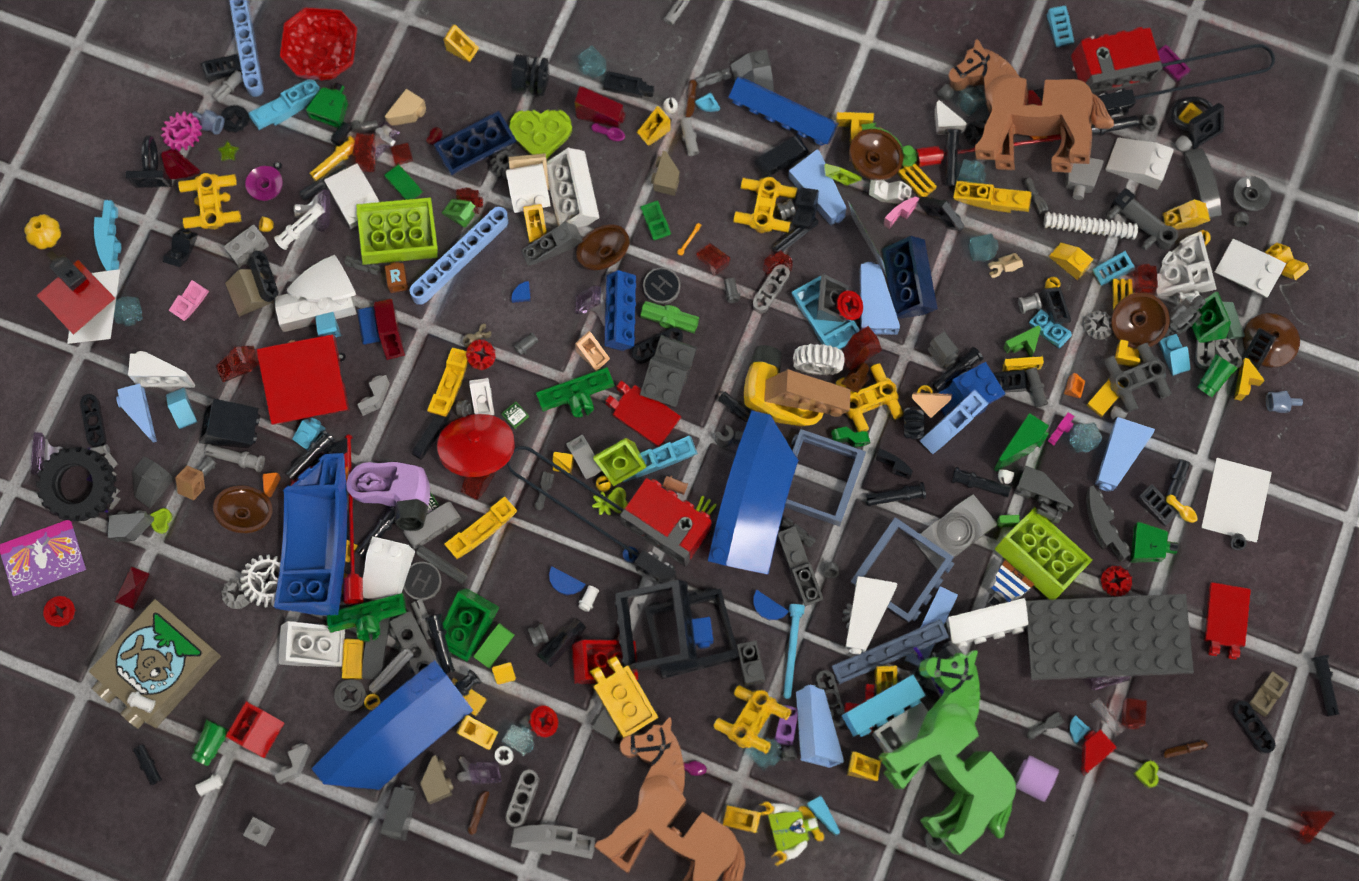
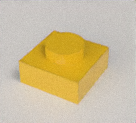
M1189 103L1178 118L1185 123H1189V120L1203 113V111L1194 104Z

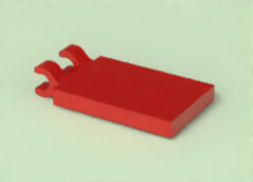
M620 381L616 386V390L624 395L619 402L609 395L605 400V405L615 411L613 413L614 418L656 447H660L681 420V416L663 403L640 395L642 389L634 385L631 389L626 383Z
M1213 582L1210 584L1204 641L1210 642V656L1220 654V645L1229 646L1228 659L1237 660L1240 657V647H1245L1251 589Z

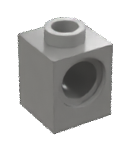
M253 817L243 836L266 847L275 828Z

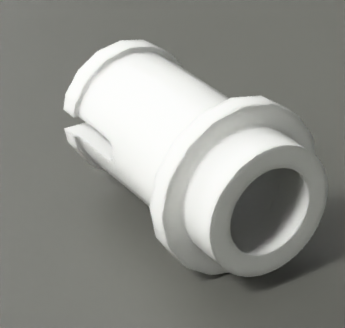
M589 585L582 600H579L578 607L586 612L593 609L592 604L599 590Z
M132 692L127 701L131 707L136 706L148 713H151L155 706L154 700L152 701L141 696L139 692Z
M213 774L211 778L196 784V789L199 795L203 796L216 788L220 789L223 781L219 774Z

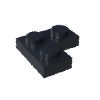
M921 197L918 204L927 215L940 217L948 229L961 231L965 225L960 220L961 217L951 208L952 205L947 200H938L932 197Z

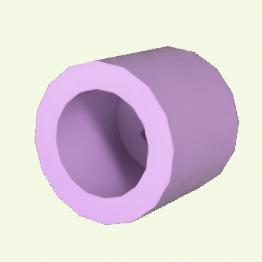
M1028 756L1026 760H1023L1015 777L1016 789L1045 802L1057 778L1059 769L1032 756Z

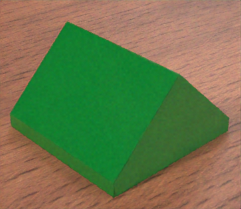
M1215 292L1207 297L1205 305L1198 309L1202 315L1192 326L1199 343L1226 339L1230 328V318L1219 293Z

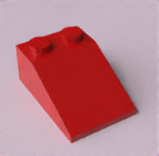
M581 640L572 644L575 684H597V681L590 672L596 667L601 669L605 678L614 674L615 672L607 662L613 657H617L622 666L623 654L619 641ZM633 641V643H634V651H635V659H636V663H637L636 643H635V641ZM638 672L633 673L636 680H638Z

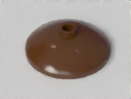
M880 129L863 130L853 138L850 144L849 156L852 165L861 175L868 179L877 181L890 179L898 173L903 164V151L900 144L886 131Z
M618 225L600 226L590 231L582 239L583 242L578 245L576 255L579 263L586 269L603 270L618 263L627 252L630 244L629 235L624 228Z
M1145 292L1133 293L1120 300L1114 308L1111 319L1113 332L1119 341H1128V347L1135 349L1144 343H1148L1149 347L1160 342L1166 335L1170 322L1169 312L1165 304L1155 295ZM1138 315L1142 316L1141 321H1136Z
M1264 313L1254 317L1246 325L1243 331L1245 337L1242 338L1245 352L1259 328L1276 334L1278 337L1261 366L1269 368L1281 367L1291 362L1297 355L1300 347L1299 333L1294 324L1284 316L1275 313ZM1260 336L1259 338L1266 343L1270 341L1263 336ZM1258 342L1256 343V346L1265 350V346ZM1255 349L1252 350L1253 353L1259 356L1262 355L1261 352ZM1249 355L1254 362L1258 363V359Z
M229 487L220 492L214 500V517L220 525L233 532H256L264 528L272 517L273 508L270 499L263 492L253 487Z

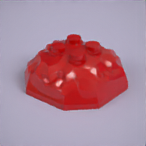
M303 8L284 23L280 58L300 78L321 81L335 79L353 65L358 29L341 10Z

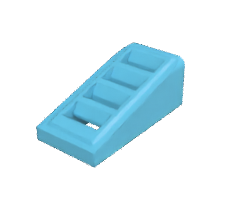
M1066 6L1049 9L1047 18L1056 47L1074 44ZM1065 35H1067V37H1068V38L1059 39L1060 36H1065Z
M1126 251L1093 268L1092 271L1102 286L1113 279L1134 271L1135 266ZM1120 261H1124L1125 264H1126V267L1123 268V266H1122V264L1120 263ZM1114 264L1118 265L1120 269L1119 271H1116L1115 267L1113 266ZM1110 267L1114 274L1110 275L1106 268ZM1103 270L1107 277L1103 279L1099 271Z
M821 796L806 804L833 835L836 836L840 833Z

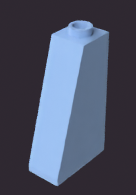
M817 149L789 170L788 178L799 191L800 188L816 189L819 191L816 210L832 226L835 222L838 224L845 218L846 206L833 179L825 176V161Z
M874 262L861 264L860 298L863 302V313L860 316V331L862 334L898 335L900 329L899 321L880 264H875Z
M1117 417L1111 430L1095 485L1099 486L1103 491H1114L1153 435L1155 429Z
M814 685L804 686V689L796 691L801 760L829 768L841 764L844 760L825 691L816 688Z

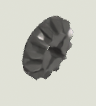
M356 680L341 682L334 693L337 706L344 711H354L361 708L366 698L364 686ZM345 690L351 693L355 692V702L351 699L346 700L347 692Z

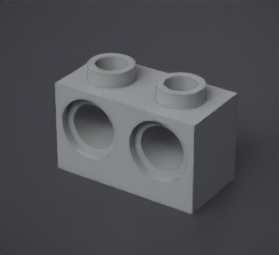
M253 224L223 247L240 268L248 262V258L255 251L262 252L269 245L265 237Z

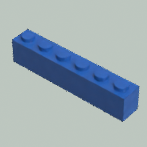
M737 77L728 97L733 100L732 103L741 107L745 105L749 107L748 110L755 114L760 112L766 115L765 119L771 122L776 120L782 123L781 126L788 130L793 128L798 131L797 134L805 138L810 136L814 138L815 143L822 146L831 142L839 125L838 122L743 77Z

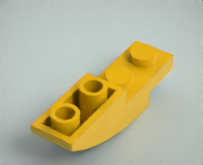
M957 181L954 200L1000 212L1011 213V210L1029 212L1032 193L1029 191L994 188V185Z

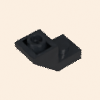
M179 229L172 237V248L163 256V262L177 267L184 265L190 257L198 233L191 232L189 229Z

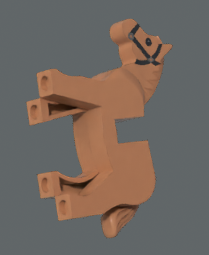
M979 40L975 41L973 49L966 51L965 60L950 70V85L956 91H961L968 85L985 86L986 104L990 116L984 127V134L981 140L975 145L976 159L995 160L996 169L1015 170L1014 134L1027 136L1060 134L1062 142L1058 151L1052 157V172L1071 173L1073 163H1090L1092 123L1098 129L1114 127V121L1108 114L1102 100L1091 92L1086 83L1080 80H1045L1042 106L1028 105L1027 80L1020 78L1015 69L1001 56L984 49Z
M668 718L663 726L653 725V728L643 735L625 737L620 744L622 755L627 758L638 756L642 761L652 766L640 789L637 811L621 823L609 837L598 841L595 848L629 874L646 840L652 834L667 849L691 862L688 874L683 881H717L722 873L723 881H742L745 868L744 852L730 829L703 812L684 838H681L682 833L673 826L669 829V826L686 805V799L683 796L685 782L684 763L678 741L671 731V718Z

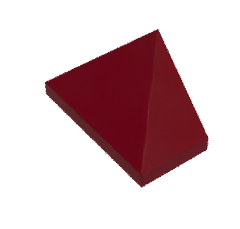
M176 149L162 152L161 156L166 174L172 180L187 178L200 173V170Z
M131 566L115 603L134 609L150 574Z

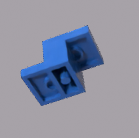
M986 362L952 380L950 387L939 392V394H952V399L940 409L944 417L973 390H976L988 402V405L1005 396L1006 393ZM987 406L983 408L976 416L985 412Z

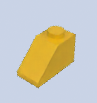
M1060 243L1049 255V258L1077 280L1086 272L1093 261V258L1079 247Z

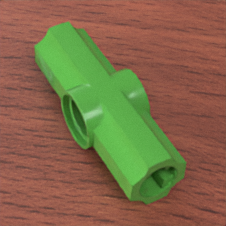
M647 301L643 304L640 315L641 318L657 322L664 328H678L690 333H695L699 322V317L681 312L677 307L665 305L664 307Z

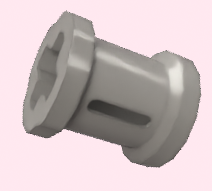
M1034 293L1033 296L1018 298V305L1022 314L1035 308L1039 310L1042 307L1038 293Z

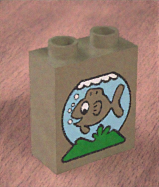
M154 599L88 671L98 680L91 689L109 704L117 696L127 705L120 714L137 729L144 722L157 728L217 662L221 655ZM132 692H139L141 696L152 701L154 700L155 706L151 713L136 706L131 707L127 703Z

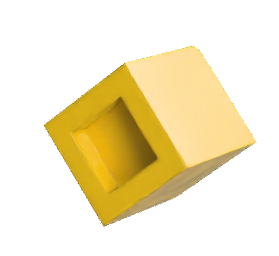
M1120 340L1115 354L1117 363L1129 367H1137L1140 363L1138 349L1127 347L1128 341Z

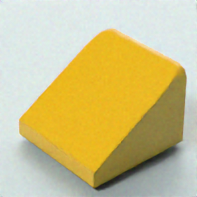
M510 662L492 668L498 685L516 680L514 669Z

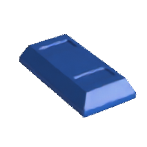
M374 306L357 309L363 345L380 342Z

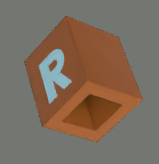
M393 262L385 266L390 293L409 290L404 263Z

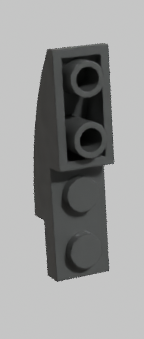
M1092 485L1086 492L1087 513L1092 531L1102 550L1109 546L1119 562H1121L1130 555V549L1126 542L1121 541L1116 527L1110 524L1115 518L1113 509L1106 505L1101 491L1095 489Z
M796 526L779 532L778 539L784 558L805 607L824 600Z

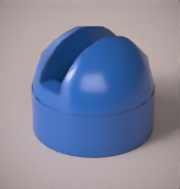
M629 547V548H631L632 550H634L635 552L638 553V551H637L636 548H634V547ZM624 549L623 559L628 563L635 562L638 557L632 554L633 558L629 559V552Z

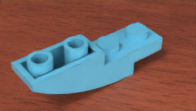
M308 79L281 92V97L249 112V117L258 130L272 123L276 126L308 106L319 92L320 87L314 80Z
M104 200L102 217H95L94 219L95 244L100 260L107 271L119 269V261L117 259L118 253L121 252V243L115 237V218H118V208L112 200Z

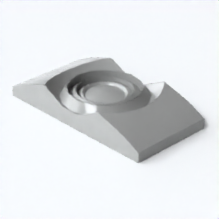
M973 494L941 519L930 525L921 535L955 558L998 524ZM914 539L913 542L938 571L945 559Z

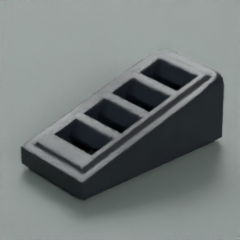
M237 54L201 62L209 83L231 76L236 70L242 71ZM232 61H234L236 66L234 68H232V65L230 63ZM224 64H227L229 69H225Z
M1061 287L1043 289L1039 297L1053 325L1070 323L1072 320ZM1062 315L1063 318L1058 319L1057 316Z
M1259 328L1242 361L1245 358L1248 359L1249 355L1259 360L1258 363L1250 360L1254 367L1259 370L1278 337L1263 328ZM1260 336H1263L1270 341L1266 343L1259 338ZM1258 342L1265 346V350L1256 346V343ZM1255 349L1261 352L1262 355L1259 356L1253 353L1252 350Z
M1024 370L993 373L1000 385V378H1004L1005 387H1002L1005 393L1027 391ZM1008 378H1012V386H1009ZM1016 378H1020V385H1017Z
M1152 484L1136 500L1164 526L1179 513L1172 505L1166 502V498ZM1151 494L1153 497L1148 501L1146 498ZM1157 499L1159 502L1153 506L1152 503ZM1163 505L1165 508L1159 513L1157 509ZM1169 510L1171 513L1164 518L1162 515Z

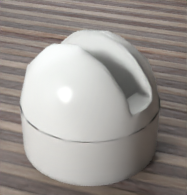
M667 98L663 103V109L666 113L673 114L678 109V103L674 98ZM669 102H672L673 108H670Z
M999 469L998 480L1002 484L1012 482L1014 472Z

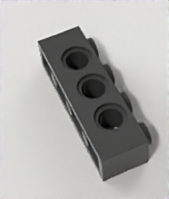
M411 611L390 621L392 627L389 628L393 639L398 638L400 645L397 647L400 652L404 648H409L411 652L415 649L422 651L419 657H411L409 662L406 663L411 674L415 672L417 675L424 666H428L434 660L436 661ZM406 632H412L413 637L410 640H403Z

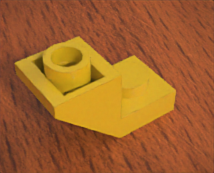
M1275 243L1264 252L1286 263L1281 272L1285 277L1296 280L1309 270L1307 263L1293 258L1288 246Z

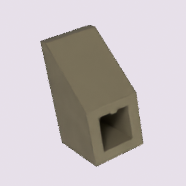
M663 151L661 157L658 156L656 167L658 169L657 173L652 175L651 184H653L654 191L675 196L680 180V172L667 151Z
M437 756L431 758L421 781L422 789L429 804L451 796V790L454 789L450 777L446 779L443 772L447 770L443 760H439Z

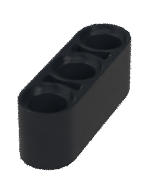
M797 135L758 157L754 164L764 178L771 177L803 158L809 150Z

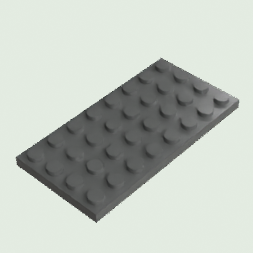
M1186 594L1026 601L1031 680L1194 673Z

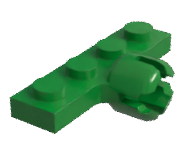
M607 367L536 392L543 412L563 404H568L573 416L582 418L583 414L581 411L583 408L587 416L594 410L591 395L614 387V382Z
M403 593L340 609L338 615H327L328 630L330 633L356 627V635L359 640L370 642L369 634H372L374 641L380 635L381 620L406 613L405 597Z

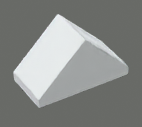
M940 100L936 103V134H946L944 133L945 129H960L961 133H963L967 123Z

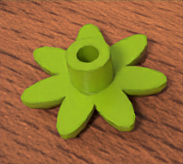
M594 495L593 498L597 503L593 504L592 507L599 508V515H602L604 511L611 515L610 507L603 499Z

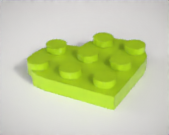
M520 110L510 120L509 128L517 143L530 155L546 153V159L566 142L572 133L571 119L562 110H546L541 114L535 110Z

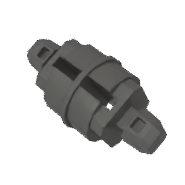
M1201 295L1195 297L1192 302L1186 298L1173 307L1169 312L1170 322L1165 337L1171 336L1174 331L1181 334L1190 326H1193L1202 315L1198 309H1201L1206 303V300Z

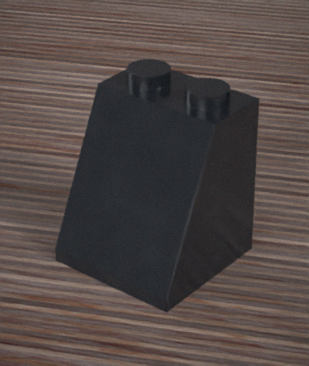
M213 398L205 407L199 443L248 449L255 444L257 439L255 427L260 422L259 408Z

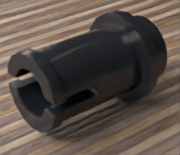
M342 122L336 133L331 135V141L337 146L345 143L344 140L352 130V127L348 123Z

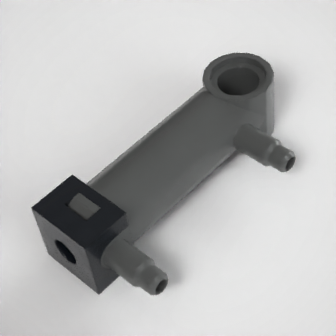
M1125 188L1114 199L1110 206L1112 209L1106 218L1111 220L1117 214L1121 215L1123 213L1133 223H1136L1140 229L1150 236L1142 245L1144 250L1151 247L1154 242L1162 250L1170 249L1178 238L1177 230L1172 226L1165 225L1134 199L1136 195ZM1163 236H1168L1170 240L1164 239Z

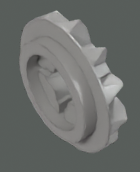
M1099 310L1090 312L1084 320L1086 333L1097 340L1108 338L1113 332L1112 317L1107 312ZM1102 319L1103 326L1096 330L1097 324L1095 322H1099Z
M240 578L231 579L228 583L224 584V588L221 591L222 600L228 607L233 609L244 608L250 603V596L245 597L244 594H241L235 599V596L230 593L236 591L238 587L240 592L244 593L246 591L241 590V585L244 583L240 582Z

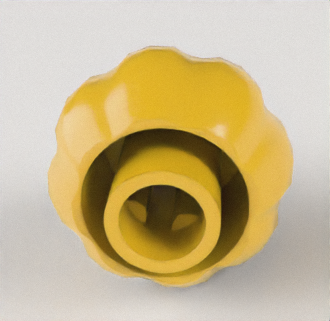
M46 214L32 217L24 228L27 242L37 249L55 246L61 236L58 221Z

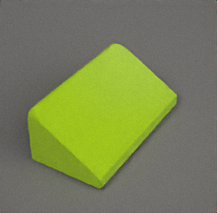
M824 164L825 176L847 186L862 180L861 176L841 167Z

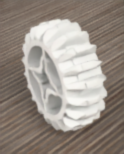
M824 344L799 346L795 349L793 355L794 367L800 372L813 375L827 376L828 374L839 373L843 369L845 360L842 350Z
M268 554L266 559L263 560V557L260 555L258 561L253 558L251 560L252 565L247 563L245 565L247 570H242L241 574L244 577L240 578V582L244 584L241 585V590H246L244 596H250V602L256 599L257 606L264 602V607L266 608L268 602H271V605L274 607L276 592L272 594H266V592L270 589L277 590L278 578L274 576V570L279 573L281 561L277 562V556L270 560V555ZM268 568L266 572L255 573L259 569ZM270 574V581L268 582V584H266L264 588V581L266 580V578H268ZM251 579L259 584L260 592L253 587Z

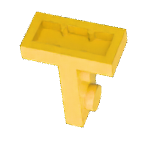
M837 112L836 122L839 123L838 127H850V144L853 138L862 131L861 124H869L874 121V113Z

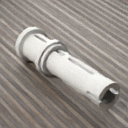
M316 203L293 225H287L285 231L274 237L276 243L286 250L294 239L297 240L300 233L325 212L323 207Z

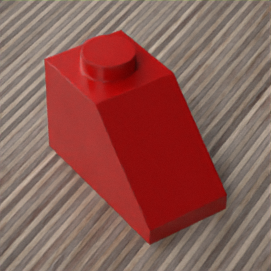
M1101 729L1096 733L1092 730L1084 737L1087 741L1082 744L1081 773L1083 776L1117 748Z

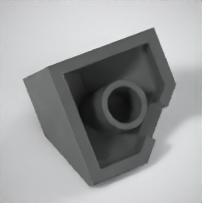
M767 49L750 52L731 64L734 82L737 77H743L774 92L771 64Z
M144 456L132 471L134 497L151 509L175 478L157 463Z

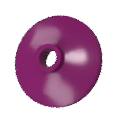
M260 166L248 174L245 184L247 192L251 197L256 200L267 201L280 193L283 180L281 174L275 168ZM268 184V187L263 188V185Z

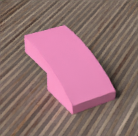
M910 198L895 207L885 217L884 226L890 229L899 216L907 219L917 207L919 198Z
M192 280L182 296L178 295L169 311L185 321L197 309L209 291Z

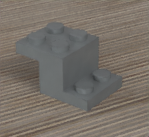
M661 336L656 353L650 360L640 395L676 407L682 388L687 383L697 347Z

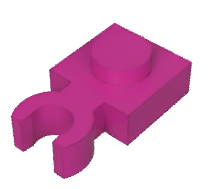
M1069 412L1066 414L1049 438L1048 442L1054 446L1064 431L1066 433L1070 431L1074 425L1071 422L1075 417Z

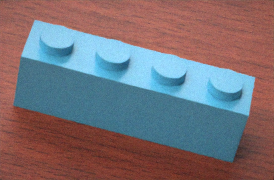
M911 675L841 716L853 737L858 734L863 737L871 732L870 727L875 724L877 727H880L888 722L887 718L893 715L895 718L904 713L903 708L908 705L913 708L920 704V698L924 697L925 694L914 675Z

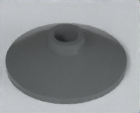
M1247 176L1236 183L1233 196L1241 208L1248 211H1259L1269 203L1271 191L1268 184L1261 178Z

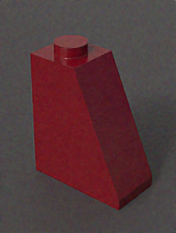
M579 87L575 100L576 117L578 119L619 128L620 123H624L626 112H624L622 104L585 87Z
M387 299L374 302L378 333L386 359L405 356L393 300Z

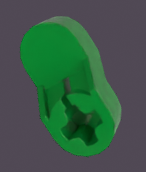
M847 426L831 431L834 441L840 443L848 442L854 448L863 447L871 443L867 431L855 433Z

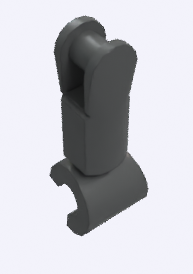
M726 425L724 432L726 437L720 432H716L715 442L721 447L729 446L732 441H734V444H739L744 431L736 430L734 433L733 429Z

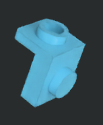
M315 418L303 420L292 440L308 450L311 447L310 443L312 441L315 442L319 433H322V430L326 428Z

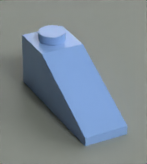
M140 383L118 389L119 396L116 397L119 408H123L152 442H157L145 389Z

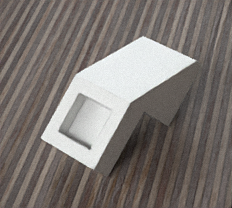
M871 180L869 195L881 202L901 204L910 199L912 188L901 181L887 183L884 180Z

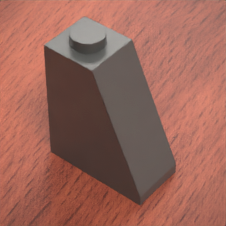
M401 785V788L395 787L380 832L385 837L406 841L417 793L412 791L413 787Z

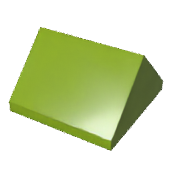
M627 438L593 457L613 486L647 468L635 442Z

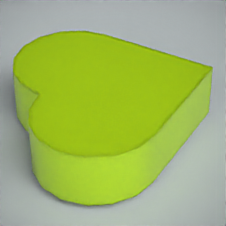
M621 487L615 488L607 497L623 509L628 505L626 492ZM604 500V502L616 513H622L620 510H618L617 508H615L614 506H612Z
M162 508L150 514V516L154 517V521L151 523L154 531L158 534L166 533L169 529L168 523L171 522L173 517L172 513L168 509Z
M1147 761L1134 775L1144 786L1153 788L1159 782L1157 776L1158 765L1154 761Z

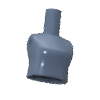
M207 109L203 114L196 111L192 113L200 121L202 130L210 131L214 134L221 132L224 124L222 116Z
M1287 391L1268 392L1266 395L1268 411L1288 413L1291 411V406L1303 405L1302 398H1290Z

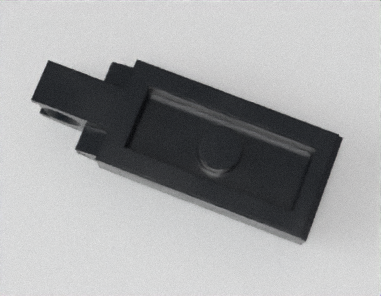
M607 71L602 87L605 91L637 98H643V96L653 97L655 91L654 86L646 85L647 82L643 81L642 78Z
M52 250L46 254L52 261L49 267L72 291L87 279L64 254L58 257Z
M576 618L568 627H562L537 654V657L549 667H552L584 632L586 626Z

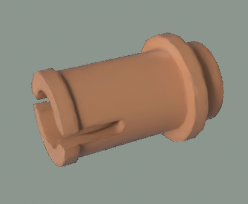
M666 476L662 487H665V490L670 489L684 495L688 483L672 478L673 476Z

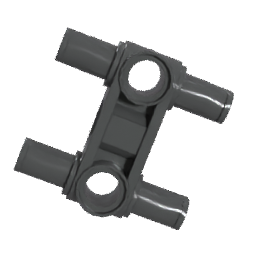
M1148 343L1137 347L1144 363L1127 371H1121L1115 356L1104 360L1110 373L1111 389L1116 393L1117 397L1122 399L1128 413L1139 408L1132 395V392L1136 389L1152 383L1155 385L1161 399L1172 394L1165 380L1166 367L1163 362L1154 357ZM1152 367L1157 370V374L1152 372ZM1118 381L1123 382L1125 388L1120 387Z

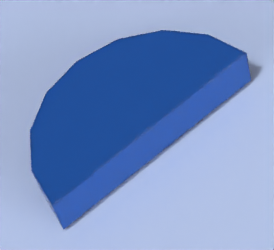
M551 566L549 572L550 582L558 593L568 596L581 592L586 586L581 581Z
M756 590L753 597V605L756 612L762 618L769 621L784 618L789 613L788 610Z

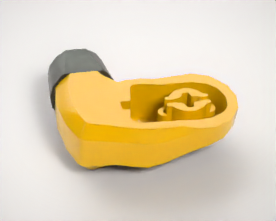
M768 345L755 347L745 379V405L756 412L770 414L775 422L781 424L811 426L821 420L824 413L764 402L766 380L780 374L782 353L777 348Z

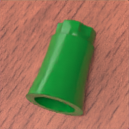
M1215 354L1210 366L1200 380L1202 382L1199 383L1197 388L1213 397L1216 391L1220 390L1227 379L1238 368Z
M206 719L203 731L191 758L209 766L211 760L214 759L225 741L229 730Z

